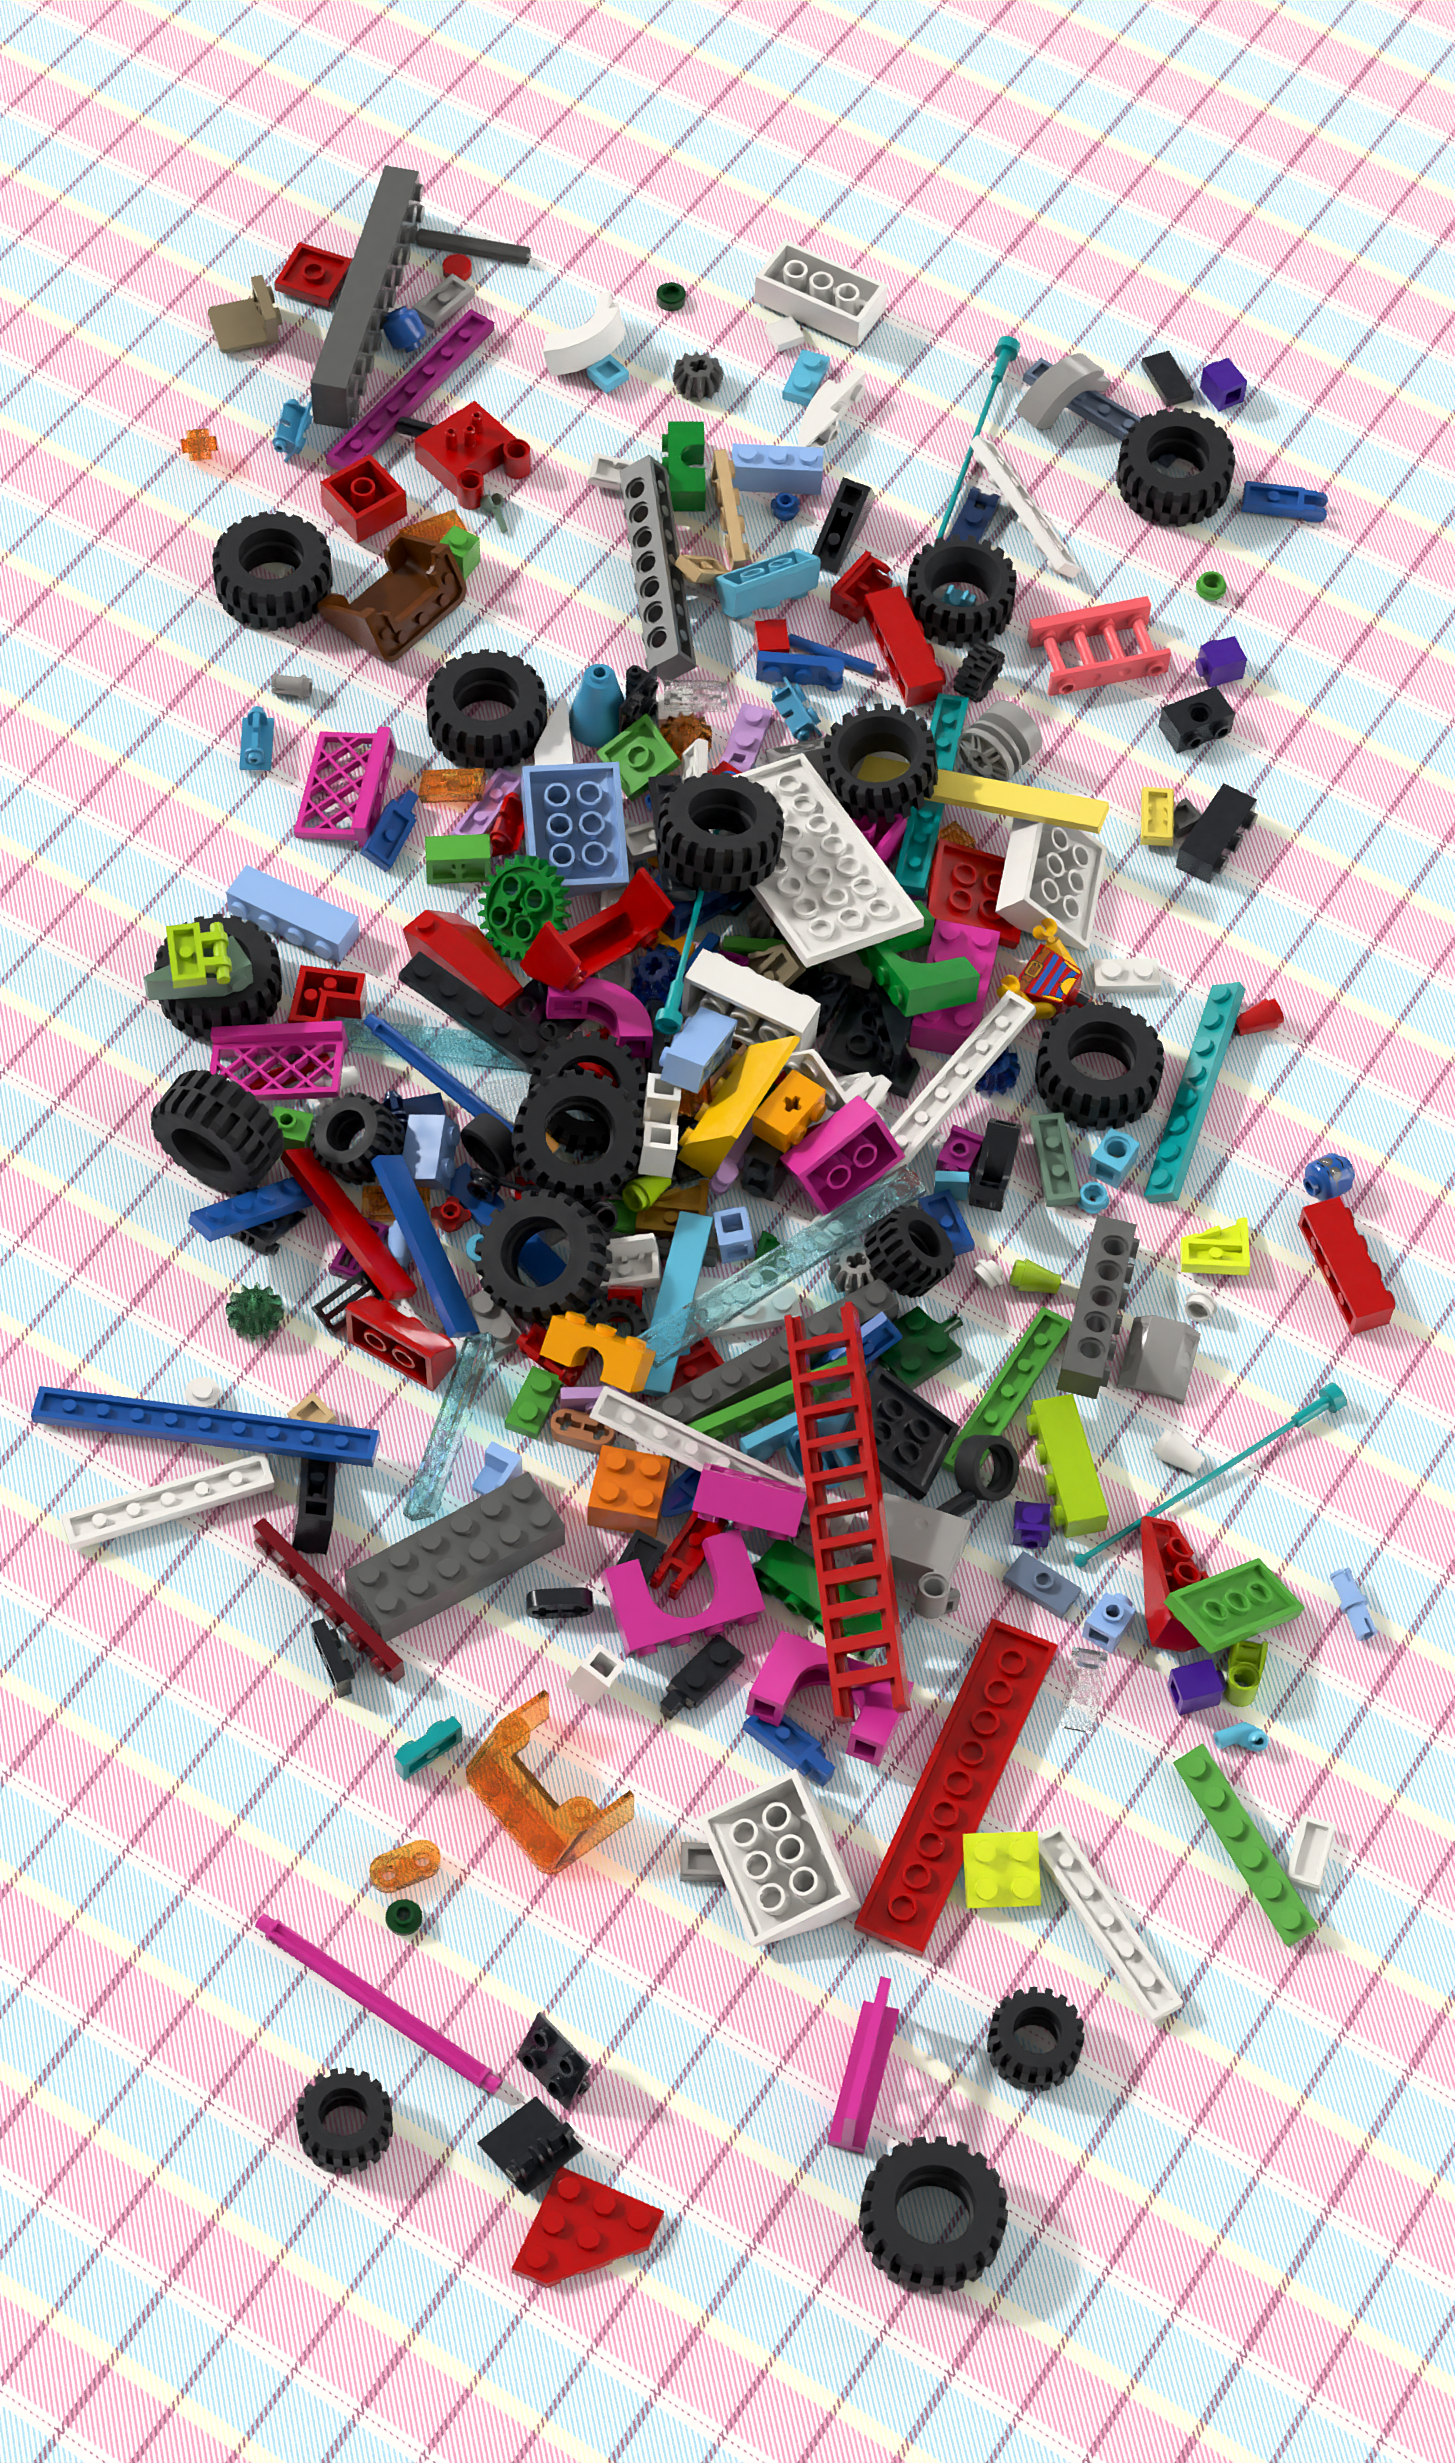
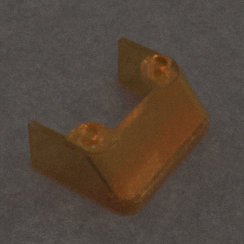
M544 1689L497 1723L466 1767V1782L472 1792L536 1869L541 1873L553 1875L563 1871L633 1820L635 1795L629 1790L603 1810H600L591 1799L583 1796L572 1797L560 1806L556 1803L516 1755L529 1744L531 1731L549 1719V1694Z

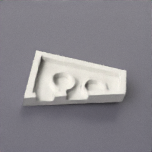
M699 1276L693 1307L697 1323L708 1339L785 1326V1315L791 1314L792 1317L800 1316L802 1318L796 1289L793 1286Z

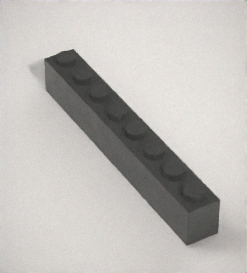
M878 1278L805 1318L803 1321L805 1323L806 1338L808 1340L819 1335L843 1332L840 1307L845 1306V1302L852 1301L857 1308L861 1327L881 1311L884 1312L891 1322L897 1320L899 1301L883 1280ZM786 1329L654 1401L648 1407L688 1425L791 1380ZM828 1351L809 1354L810 1368Z

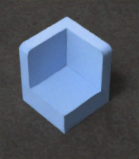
M491 1441L485 1450V1466L472 1484L473 1491L485 1495L520 1476L523 1473L522 1456Z

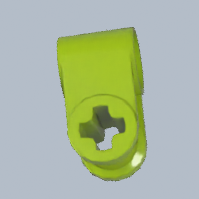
M1243 1640L1230 1646L1224 1695L1232 1705L1246 1707L1254 1702L1265 1666L1268 1641H1262L1260 1644ZM1236 1682L1246 1683L1249 1687H1241Z

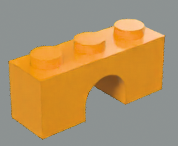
M567 1311L566 1314L552 1316L540 1355L568 1367L584 1365L587 1353L593 1347L600 1352L604 1362L600 1377L601 1381L629 1393L644 1390L656 1355V1351L646 1348L647 1343L632 1336H627L625 1339L615 1335L617 1330L608 1325L597 1323L594 1326L585 1322L587 1317L577 1312Z

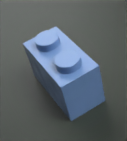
M409 1115L402 1156L417 1189H450L451 1178L455 1174L454 1157L456 1146L460 1142L459 1125L446 1115Z

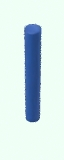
M792 633L788 636L789 645L793 648L815 656L840 658L846 667L873 676L876 671L877 664Z

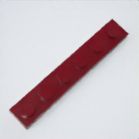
M264 1517L253 1525L255 1535L253 1543L261 1555L265 1558L271 1556L278 1563L276 1567L280 1574L289 1582L293 1579L301 1587L299 1591L310 1605L316 1603L324 1611L322 1613L323 1617L332 1628L337 1629L340 1627L347 1635L346 1640L357 1653L363 1651L371 1659L369 1663L380 1677L383 1678L386 1675L394 1684L404 1677L403 1660Z

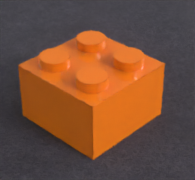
M602 1445L587 1506V1525L634 1534L637 1529L656 1538L662 1515L663 1499L667 1493L670 1480L671 1457Z

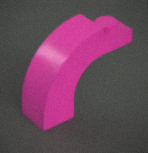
M591 977L587 978L585 984L572 993L569 990L561 992L548 987L547 1019L593 1020L605 1026L614 1037L618 1038L616 1042L618 1046L622 1048L627 1044L632 1049L630 1055L632 1058H650L653 1041L651 1019L643 1004L632 993L612 982Z

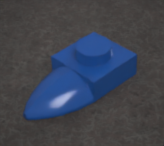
M689 1467L673 1482L663 1499L662 1517H673L692 1510L701 1476L700 1471Z

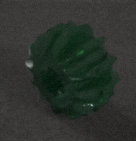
M258 1282L255 1283L253 1289H248V1287L242 1284L241 1293L232 1292L230 1303H226L225 1307L230 1329H236V1335L239 1338L249 1334V1339L252 1342L256 1339V1335H262L267 1340L269 1330L278 1332L280 1328L279 1321H282L284 1318V1309L281 1307L283 1304L280 1295H274V1290L271 1286L261 1290Z

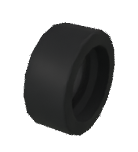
M487 1113L478 1114L461 1130L460 1137L466 1151L486 1172L501 1178L505 1177L517 1166L513 1157L512 1132L493 1115Z
M973 1435L965 1439L959 1447L955 1458L954 1475L957 1486L961 1492L963 1490L973 1492L976 1500L1000 1501L1006 1498L1014 1489L1019 1476V1460L1012 1443L1003 1436ZM988 1448L992 1454L994 1472L990 1483L985 1487L980 1477V1461L983 1453Z

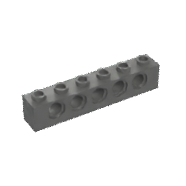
M1097 1215L1056 1390L1097 1399L1100 1386L1107 1388L1112 1367L1105 1366L1106 1360L1113 1361L1117 1341L1111 1340L1112 1334L1119 1335L1123 1315L1117 1314L1118 1308L1124 1310L1129 1292L1128 1289L1123 1288V1284H1130L1135 1265L1128 1262L1129 1258L1136 1259L1140 1239L1134 1238L1137 1224Z

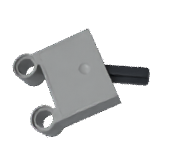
M963 1490L938 1508L933 1509L884 1492L883 1501L894 1578L918 1586L914 1606L919 1615L928 1619L939 1618L946 1611L950 1584L968 1541L972 1521L960 1517L977 1506L974 1493ZM863 1545L861 1550L855 1552L851 1557L850 1566L873 1562L872 1545ZM876 1579L848 1584V1587L857 1595L868 1596L876 1592L877 1583Z

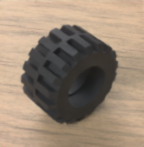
M352 1092L345 1093L343 1099L337 1096L332 1099L333 1104L330 1106L326 1104L322 1108L324 1111L322 1115H317L314 1120L317 1125L315 1128H311L310 1133L314 1138L310 1141L311 1149L315 1151L313 1155L323 1167L346 1183L350 1184L352 1182L355 1185H362L364 1181L368 1184L373 1183L377 1175L371 1161L377 1155L401 1154L402 1149L399 1147V1144L403 1143L404 1136L399 1133L402 1130L401 1123L396 1120L397 1117L392 1112L364 1093L358 1092L356 1095ZM365 1128L359 1143L349 1149L350 1142L355 1134Z
M902 1204L894 1208L866 1233V1238L864 1239V1245L867 1248L865 1250L866 1257L870 1260L869 1263L878 1274L877 1276L890 1289L896 1290L902 1296L907 1295L909 1298L921 1297L948 1276L956 1264L954 1261L956 1258L955 1251L952 1249L953 1244L944 1228L938 1224L934 1217L929 1216L923 1209L919 1210L913 1205L907 1206Z
M1038 1986L1029 1987L1028 1993L1024 1994L1021 1988L1014 1991L1012 1999L1007 1995L1001 2001L1000 2008L996 2007L993 2013L987 2041V2053H991L989 2061L992 2067L999 2066L998 2075L1003 2080L1007 2076L1011 2078L1010 2085L1018 2088L1019 2083L1026 2085L1025 2091L1033 2092L1035 2086H1040L1042 2092L1050 2090L1052 2082L1058 2087L1064 2083L1065 2076L1070 2077L1076 2064H1078L1085 2033H1082L1084 2027L1082 2018H1076L1078 2009L1074 2004L1069 2007L1066 2005L1067 1997L1063 1994H1060L1058 1998L1052 1996L1053 1989L1045 1988V1992L1041 1993L1038 1992ZM1024 2026H1040L1053 2035L1057 2046L1045 2053H1033L1020 2046L1014 2033Z
M346 2067V2072L338 2074V2068L330 2069V2076L326 2078L322 2073L316 2076V2085L312 2086L308 2083L303 2089L304 2098L299 2097L297 2102L296 2124L300 2144L302 2143L304 2153L307 2157L312 2156L313 2164L319 2168L326 2164L327 2172L335 2174L337 2168H343V2175L352 2174L351 2168L357 2166L360 2172L368 2169L367 2161L371 2160L374 2164L381 2159L380 2151H387L390 2145L389 2137L393 2136L392 2108L387 2091L382 2090V2084L377 2079L371 2082L369 2073L362 2070L359 2076L355 2075L354 2068ZM351 2106L361 2110L367 2116V2120L357 2132L351 2135L339 2136L330 2133L322 2126L325 2117L338 2107Z

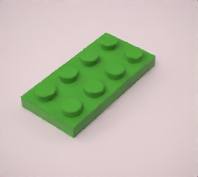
M1260 1558L1171 1592L1164 1601V1604L1172 1611L1174 1616L1210 1654L1298 1618L1305 1609Z

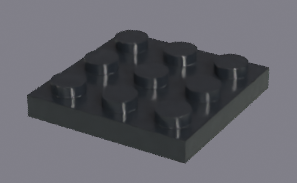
M878 1365L871 1371L868 1381L879 1471L916 1500L920 1501L927 1495L960 1426ZM854 1412L849 1413L839 1434L856 1430ZM858 1445L848 1447L860 1456Z

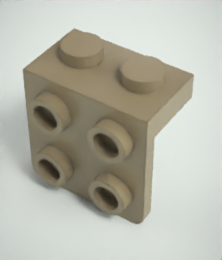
M263 275L251 277L253 298L208 308V317L221 353L226 354L279 342L278 326L282 325V317L279 307H273L275 303L273 289L271 285L266 286Z

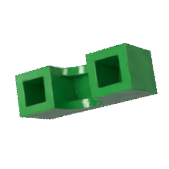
M668 421L667 434L661 435L662 452H667V457H662V465L667 468L673 511H705V468L689 467V465H704V421Z

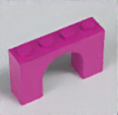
M740 1529L708 1537L701 1544L712 1575L714 1594L710 1606L704 1612L693 1617H674L657 1607L649 1594L638 1559L603 1570L601 1578L626 1656L636 1653L637 1658L647 1657L658 1652L657 1646L670 1643L671 1648H675L692 1642L690 1636L704 1633L705 1638L725 1632L724 1626L735 1622L738 1623L739 1627H744L759 1621L758 1615H761L766 1608Z
M781 1630L749 1692L745 1714L758 1716V1719L779 1727L784 1714L797 1693L811 1686H831L826 1648L807 1641L801 1636L792 1635ZM847 1656L849 1672L873 1667L867 1662L858 1661ZM908 1680L909 1695L911 1699L914 1682ZM890 1681L852 1688V1697L858 1705L860 1713L850 1732L845 1754L877 1767L880 1766L905 1712L897 1713L893 1709Z

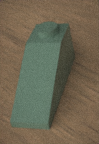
M233 935L228 937L229 946L226 948L227 956L230 957L232 962L229 983L219 984L216 974L206 973L207 985L173 988L171 965L169 964L143 977L146 996L149 1000L226 996L232 992L241 991L253 983L252 964ZM210 948L203 949L204 958L213 957V950Z

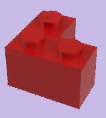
M301 965L288 1023L326 1022L329 1019L362 1023L367 1000L366 973Z

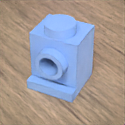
M746 1206L737 1208L727 1207L721 1211L712 1212L722 1264L755 1258Z
M1105 1592L1091 1615L1085 1620L1082 1637L1113 1654L1134 1622L1136 1609L1132 1607V1601L1121 1593H1115L1112 1596Z

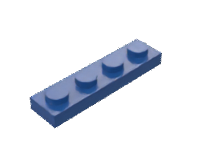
M290 1177L192 1211L188 1223L209 1242L313 1206V1202L295 1178Z

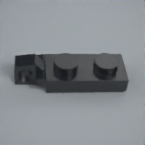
M718 1633L670 1680V1683L665 1688L668 1694L660 1702V1712L671 1720L683 1707H686L689 1711L693 1707L697 1709L743 1663L745 1655Z

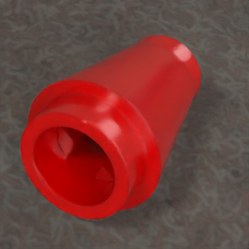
M1264 998L1240 1014L1234 1026L1241 1037L1243 1035L1277 1029L1278 1024L1284 1022V1015L1275 998L1270 1000Z

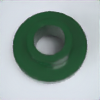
M397 1900L386 1910V1925L396 1935H411L422 1924L421 1908L412 1900ZM400 1912H408L411 1915L409 1919L404 1921L397 1918Z

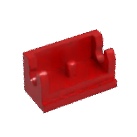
M866 550L831 588L829 609L858 624L864 618L865 594L892 587L893 580L880 573L882 571L888 574L891 571L890 567Z

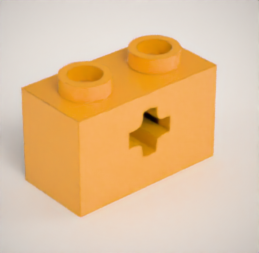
M793 1069L753 1114L752 1133L783 1153H786L793 1144L798 1145L807 1132V1127L813 1121L818 1122L824 1115L827 1105H825L826 1089Z

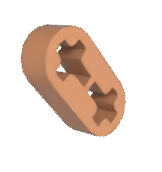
M568 1408L557 1410L553 1413L550 1421V1432L557 1442L599 1453L602 1445L613 1446L615 1430L590 1418L589 1413ZM565 1421L571 1422V1427H568L566 1431L560 1430V1425H564ZM598 1430H603L604 1435L601 1436L600 1440L594 1439V1434H597Z

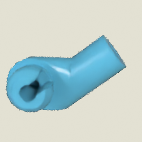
M1241 1722L1213 1733L1218 1749L1238 1744L1246 1749L1258 1752L1266 1749L1269 1744L1267 1734L1247 1722Z

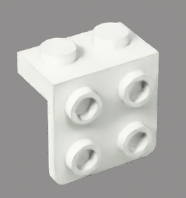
M814 1049L793 1052L784 1065L787 1075L794 1069L826 1089L825 1105H827V1109L841 1108L857 1095L864 1099L868 1095L866 1090L875 1083L868 1072L835 1078Z

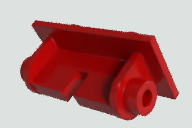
M510 792L502 800V806L499 811L502 816L497 817L494 828L489 836L491 844L494 846L492 857L519 851L525 835L523 804L517 793Z
M534 1322L528 1335L522 1333L516 1340L519 1351L548 1372L558 1375V1379L567 1386L575 1387L589 1360L585 1359L584 1364L581 1366L568 1367L540 1355L548 1330Z

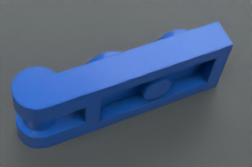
M758 651L756 680L785 682L783 677L786 676L790 683L825 686L829 691L835 692L843 687L845 664L843 660L837 657Z

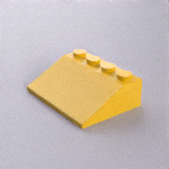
M794 1035L749 1045L742 1056L736 1053L726 1068L731 1074L727 1080L720 1077L710 1093L715 1099L711 1105L704 1102L694 1117L699 1122L695 1130L688 1127L679 1140L678 1144L683 1148L677 1158L711 1180L801 1039Z

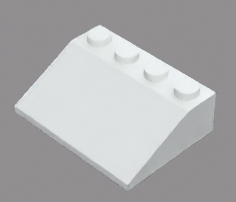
M1014 817L995 912L1017 929L1033 934L1034 927L1039 925L1046 932L1041 924V920L1052 918L1057 924V932L1053 936L1059 937L1063 945L1083 952L1089 950L1107 847L1086 831Z
M796 1769L698 1817L751 1947H759L830 1925L862 1908L808 1780Z

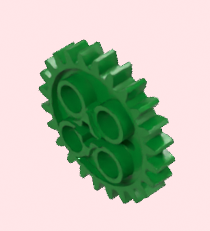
M515 855V859H505V866L496 865L497 875H487L491 883L490 886L481 887L486 893V898L478 899V902L484 905V910L479 911L477 915L485 917V921L479 926L480 929L489 930L485 937L488 941H494L492 947L496 951H501V957H508L514 961H522L544 923L550 921L558 932L559 930L567 931L568 927L563 924V919L571 918V914L565 912V907L571 905L572 901L564 900V895L570 889L560 886L565 877L555 875L557 867L548 865L547 859H539L538 856Z

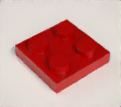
M298 242L274 282L275 291L329 308L346 280L352 259Z

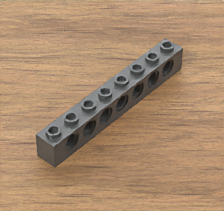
M647 455L620 470V490L624 498L625 509L623 512L628 526L627 539L631 547V565L635 575L634 588L638 595V615L641 619L643 630L641 638L646 651L645 665L648 671L656 666L657 677L667 683L697 666L684 579L682 577L683 572L674 565L680 556L668 472L666 467L652 456Z

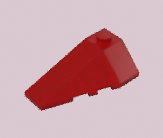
M424 910L403 928L411 957H414L419 951L501 1010L523 992L521 984L478 926L458 914Z
M1143 1515L1141 1519L1144 1605L1145 1621L1152 1647L1182 1653L1201 1647L1197 1639L1174 1616L1172 1611L1164 1604V1601L1171 1592L1209 1578L1206 1571H1199L1191 1557L1194 1552L1175 1522Z

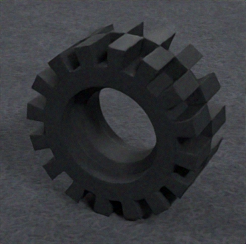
M979 641L978 644L976 643L973 646V650H969L967 658H964L962 661V667H959L957 671L959 674L955 677V684L953 685L955 692L975 703L981 702L983 697L986 698L988 695V691L992 690L995 681L997 682L998 674L1002 671V665L1005 662V654L983 641Z
M611 1298L609 1301L601 1302L598 1307L591 1311L592 1313L587 1319V1323L596 1326L597 1323L605 1325L613 1317H622L631 1326L630 1336L645 1342L648 1337V1323L644 1313L635 1303L633 1304L626 1299ZM592 1347L594 1352L600 1355V1357H602L600 1352Z

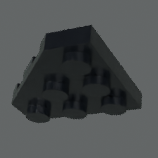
M852 984L818 1054L828 1068L845 1075L868 1072L871 1077L883 1075L892 1082L887 1092L908 1099L919 1076L921 1067L916 1058H912L906 1047L907 1041L905 1040L895 1074H890L887 1062H883L880 1056L881 1041L879 1035H875L873 1032L872 1009H867L864 995L866 989Z

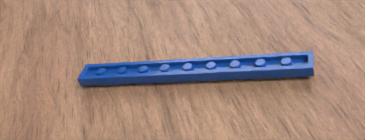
M39 1386L31 1412L33 1423L366 1467L374 1466L381 1438L380 1431L45 1386Z

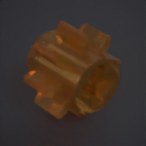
M209 428L186 430L187 438L180 439L182 454L189 453V461L211 460V451H218L216 436H210Z

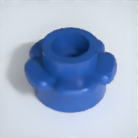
M790 493L777 494L776 498H773L770 502V508L773 510L774 516L781 521L794 519L800 510L798 507L800 505L799 499Z

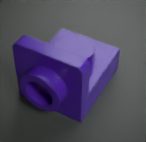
M1015 1501L1012 1545H1021L1026 1549L1048 1547L1051 1530L1049 1526L1050 1504Z

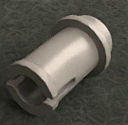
M274 673L271 687L274 688L271 689L272 694L299 696V699L304 700L305 697H310L312 694L313 681L312 678H307L304 674L301 677Z

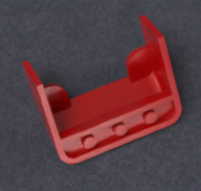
M642 867L638 869L618 902L560 935L550 921L544 923L519 966L528 977L561 992L569 990L572 993L583 986L586 979L640 947L645 950L655 944L659 939L657 934L675 907L645 868Z

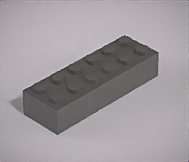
M526 1472L344 1571L346 1591L369 1626L387 1643L564 1545L565 1524L530 1473Z

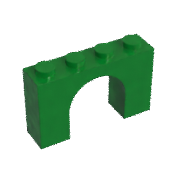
M920 900L913 901V903L924 917L923 928L855 951L860 957L862 964L870 970L878 985L884 988L890 996L892 1003L897 1005L905 1017L976 1002L980 974L965 956L935 963H916L905 960L895 954L900 951L931 944L935 918Z

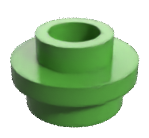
M1208 571L1198 578L1195 588L1201 598L1214 601L1225 595L1227 585L1220 573Z

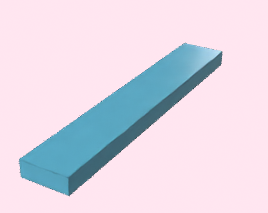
M684 1211L679 1213L646 1341V1348L656 1351V1355L644 1390L637 1393L661 1398L670 1393L713 1225V1217Z

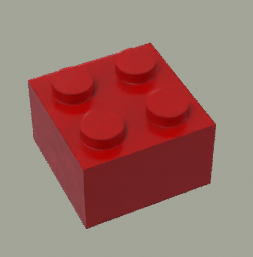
M371 454L320 481L322 507L357 544L407 516L406 491Z

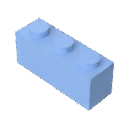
M732 443V460L735 467V478L732 479L733 488L738 487L739 491L821 495L824 448Z
M700 1007L693 1017L688 1016L682 1032H676L671 1047L666 1046L661 1054L659 1065L663 1066L660 1080L698 1094L730 1050L738 1020L704 1007Z

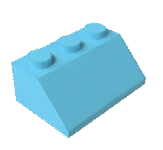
M796 548L714 577L722 612L739 620L750 617L754 610L760 608L767 610L778 607L782 600L788 598L795 600L806 597L808 591L818 587L821 566L820 558Z

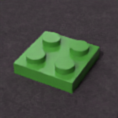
M647 714L596 752L603 762H619L621 789L632 802L649 789L648 777L669 774L682 764Z

